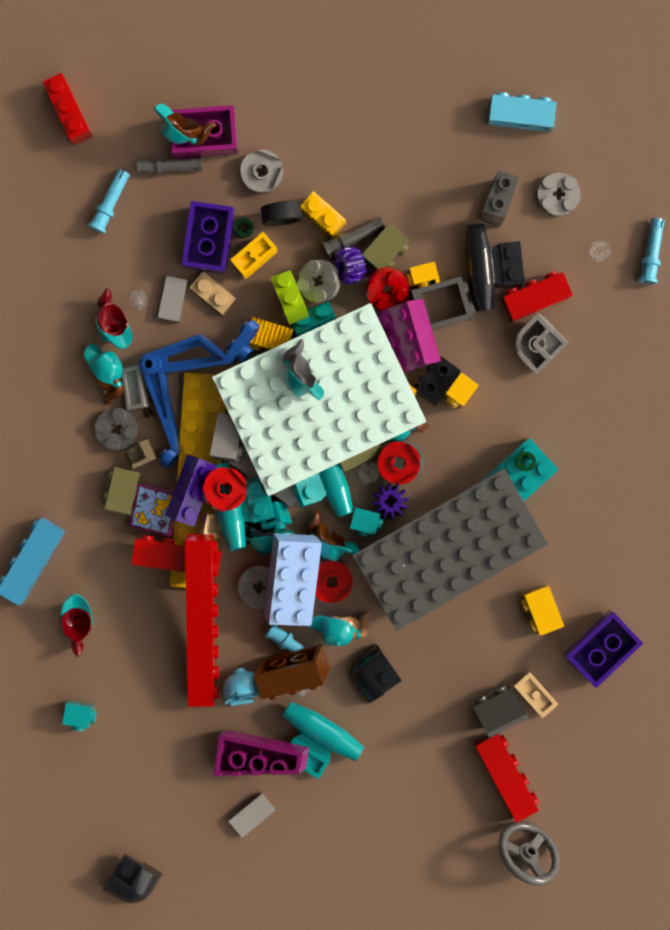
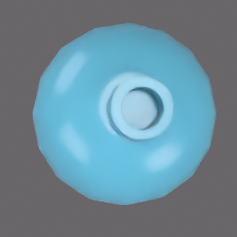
M239 668L234 670L233 674L224 681L222 691L225 705L230 702V706L254 702L253 698L259 696V700L261 699L253 677L254 672L246 671L245 668Z

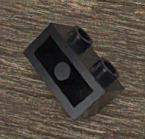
M440 356V362L428 365L427 369L430 371L426 377L421 375L414 384L417 387L416 394L434 407L437 406L461 372L460 369L442 356Z

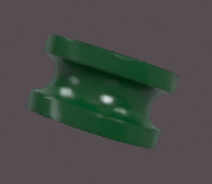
M242 217L236 221L234 229L239 237L248 238L253 234L254 226L250 219ZM243 222L250 226V230L247 229V233L238 230V227Z
M522 452L516 457L515 463L519 470L530 471L536 465V458L530 452ZM524 455H526L527 459L532 460L531 464H528V468H525L524 464H520V459L522 460Z

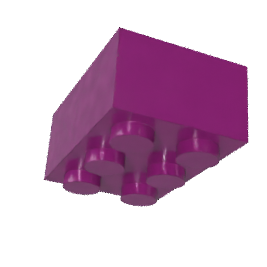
M234 105L172 110V112H178L184 118L196 121L200 126L209 122L216 123V126L212 128L207 140L202 145L196 146L190 142L183 144L171 142L174 158L238 154Z
M423 299L407 301L376 313L403 373H408L441 361Z

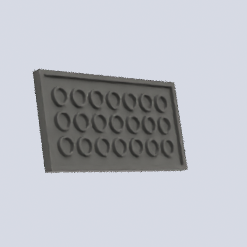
M504 468L358 551L353 556L393 627L398 631L543 548L548 543Z

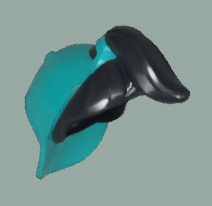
M245 521V543L250 544L256 552L262 555L270 554L273 530H265L257 525L247 524V521ZM286 529L276 532L277 534H295L293 531Z

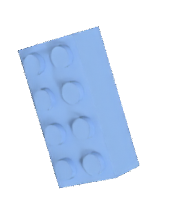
M273 533L264 617L269 625L311 626L322 545L316 535Z

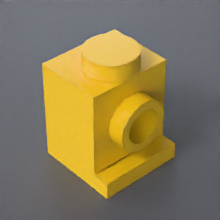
M435 261L411 267L409 274H406L409 287L418 286V288L431 285V282H434V284L440 282Z

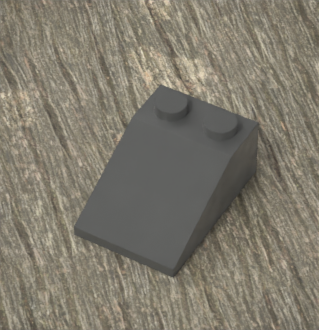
M505 685L500 686L494 690L495 694L488 697L486 695L480 696L472 704L488 737L529 718L510 686L507 688Z

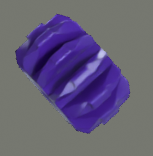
M346 247L335 253L333 261L339 272L337 274L340 282L353 284L364 279V274L367 272L365 269L367 263L364 262V255H361L360 249Z
M387 483L388 491H385L380 486L379 490L383 494H373L375 497L380 498V501H373L372 504L381 505L375 510L376 513H379L382 509L385 510L382 514L383 518H386L387 513L390 512V518L394 519V511L399 516H402L403 514L399 508L401 507L405 510L408 508V506L402 504V501H409V498H401V495L405 494L406 490L403 489L397 493L398 484L394 486V490H391V484ZM388 495H393L392 498L397 500L396 503H393V507H388L389 504L385 505Z

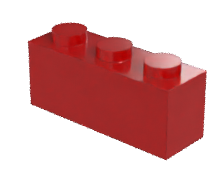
M61 72L42 81L73 145L93 137L63 73Z
M556 271L546 274L544 276L545 279L540 282L534 279L525 283V288L521 290L515 287L506 291V296L501 300L511 323L571 298L573 294L564 272L557 274Z

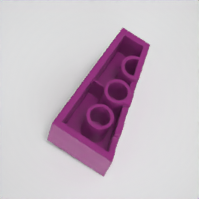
M227 729L219 734L213 777L223 775L300 774L306 769L309 747Z

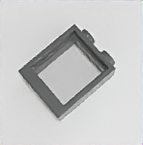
M500 170L497 171L480 221L498 227L501 226L507 215L519 179L518 176Z
M461 276L411 290L412 300L423 299L422 294L457 285L465 315L430 324L432 331L472 320V314H475V309L472 301L468 302L466 294L469 293L467 282L462 281Z

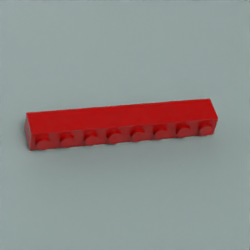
M187 534L185 539L188 706L214 707L216 699L220 697V687L216 686V679H219L220 673L219 666H216V659H219V646H215V638L219 637V625H215V617L218 618L219 605L215 604V597H218V584H215L214 576H218V563H214V555L218 554V542L214 541V534Z

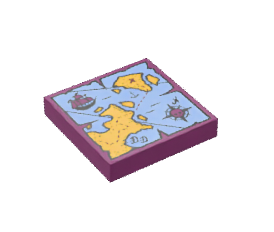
M138 484L129 526L171 536L175 520L165 516L173 492Z

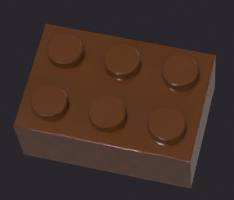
M323 644L262 658L253 677L261 699L269 698L273 700L288 693L295 695L305 689H319L324 685L330 665Z

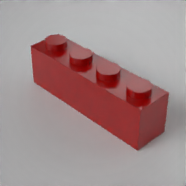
M141 535V538L135 539L131 565L185 572V541L184 545L175 544V539L163 538L161 542L154 541V536ZM218 550V554L214 555V563H218V576L223 550Z
M497 733L491 737L487 735L474 742L516 823L538 812L537 804L540 802L534 791L530 793L526 787L530 783L524 772L521 774L518 772L516 766L519 763L514 753L509 755L506 749L509 744L503 734L499 736Z

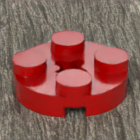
M390 267L375 270L369 276L367 286H365L369 302L380 311L403 303L409 296V285L405 275L400 270L391 269ZM385 285L392 286L389 292H383Z
M392 442L382 449L378 457V470L381 476L392 484L409 483L417 476L420 470L421 458L415 447L405 442ZM396 457L405 460L403 469L393 466Z
M216 468L204 480L202 486L203 497L210 507L219 512L234 510L241 505L246 497V481L242 474L235 469ZM220 484L230 487L228 495L220 493Z
M329 560L320 563L315 596L326 603H337L346 599L351 593L353 585L352 573L349 568L339 561ZM328 576L331 578L335 576L337 578L336 587L332 585L328 587L326 585L328 583L326 579Z

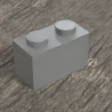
M218 413L210 456L216 460L240 463V458H243L245 454V446L231 416Z

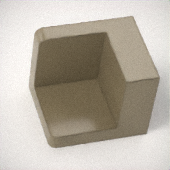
M149 439L139 442L140 444L126 450L132 464V469L135 470L158 459Z

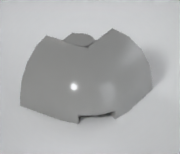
M537 313L517 335L516 348L520 358L537 375L569 342L545 317Z

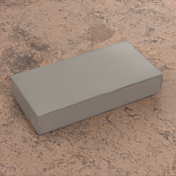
M166 276L158 318L180 322L188 280Z
M139 365L123 368L122 383L127 411L149 407L146 383Z
M261 793L229 819L228 822L243 838L276 809L264 794Z

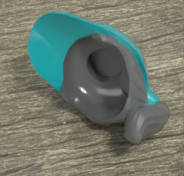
M300 339L295 346L288 349L283 355L282 361L286 367L284 382L287 389L297 397L309 393L315 399L321 400L324 396V390L316 383V377L311 373L309 363L301 355L304 349V340Z

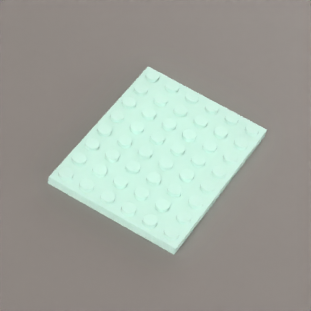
M371 303L212 377L268 496L426 422ZM300 339L304 340V349L301 355L309 363L311 373L316 377V383L324 390V396L321 400L315 399L309 393L297 397L287 389L284 382L286 367L282 361L283 355L288 349L295 346Z

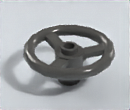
M519 821L507 825L501 832L498 843L500 857L506 868L517 879L529 885L539 886L553 881L559 873L561 863L559 851L552 838L542 828L529 822ZM518 830L529 831L536 835L530 844L524 843L520 847L508 842V837ZM542 842L546 844L552 859L551 869L547 874L544 873L537 863L539 859L537 849ZM531 869L535 876H531L525 872Z

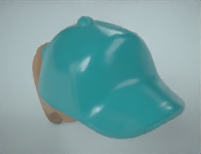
M369 613L362 614L359 620L351 616L339 618L337 616L326 617L319 615L312 618V624L309 628L322 633L325 644L336 647L345 646L352 639H362L367 636Z

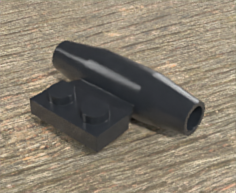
M484 223L467 225L465 253L469 286L476 311L494 309L495 284L502 287L525 284L520 241L499 243L491 248Z

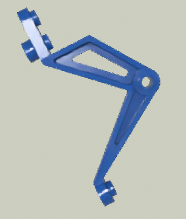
M254 320L251 322L246 321L240 328L241 334L237 340L233 339L227 347L228 352L224 351L206 336L198 334L144 354L140 358L139 368L142 371L171 446L170 449L166 448L159 457L161 459L160 464L166 469H169L175 463L181 452L166 374L235 364L237 360L241 363L247 361L253 353V349L248 345L260 329V325ZM198 346L211 355L206 358L170 363L167 360L170 356Z

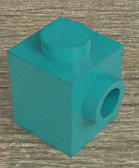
M275 501L272 503L275 518L261 522L263 529L273 530L274 533L281 532L286 529L285 526L292 524L287 504Z
M355 507L350 528L358 530L357 535L370 538V534L375 535L376 531L381 530L383 519L380 518L379 513Z
M69 700L65 705L62 724L72 726V730L76 731L88 729L91 723L95 724L97 711H94L95 705Z

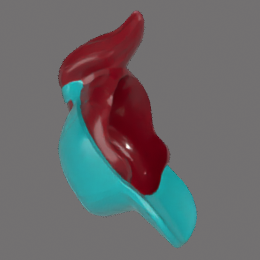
M106 288L97 300L99 313L95 321L96 328L103 341L112 343L119 349H125L132 342V331L122 309L110 302L112 294L110 289Z
M73 594L62 605L60 625L64 634L72 640L71 648L76 657H79L84 648L83 639L89 634L93 626V616L86 599L78 594Z

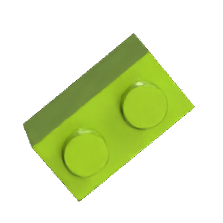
M291 270L271 277L289 325L309 317Z

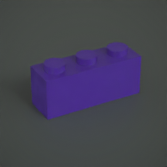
M187 454L165 516L195 526L204 501L202 493L204 480L211 471L216 469L217 465Z

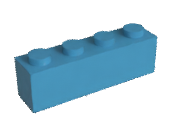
M46 518L34 521L30 528V531H32L30 537L22 541L19 547L21 552L18 557H13L8 565V568H10L6 576L3 575L0 579V595L18 606L22 605L66 532L65 529Z

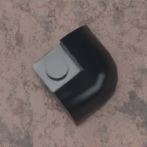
M378 644L361 654L354 661L351 668L353 685L366 704L380 698L385 692L402 681Z
M125 853L103 890L123 902L130 904L139 903L151 894L162 873L146 863H140Z

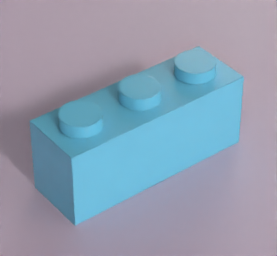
M497 92L496 95L492 94L490 100L488 125L551 132L554 128L557 102L551 101L552 99L547 97H540L537 100L530 99L528 95L511 97L508 93Z

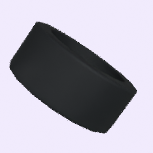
M299 201L274 202L260 208L264 226H283L303 220L301 203Z

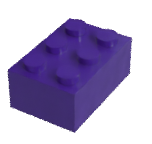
M191 201L182 258L184 269L226 275L235 218L234 207Z
M609 610L563 655L592 686L597 688L644 643L613 611Z

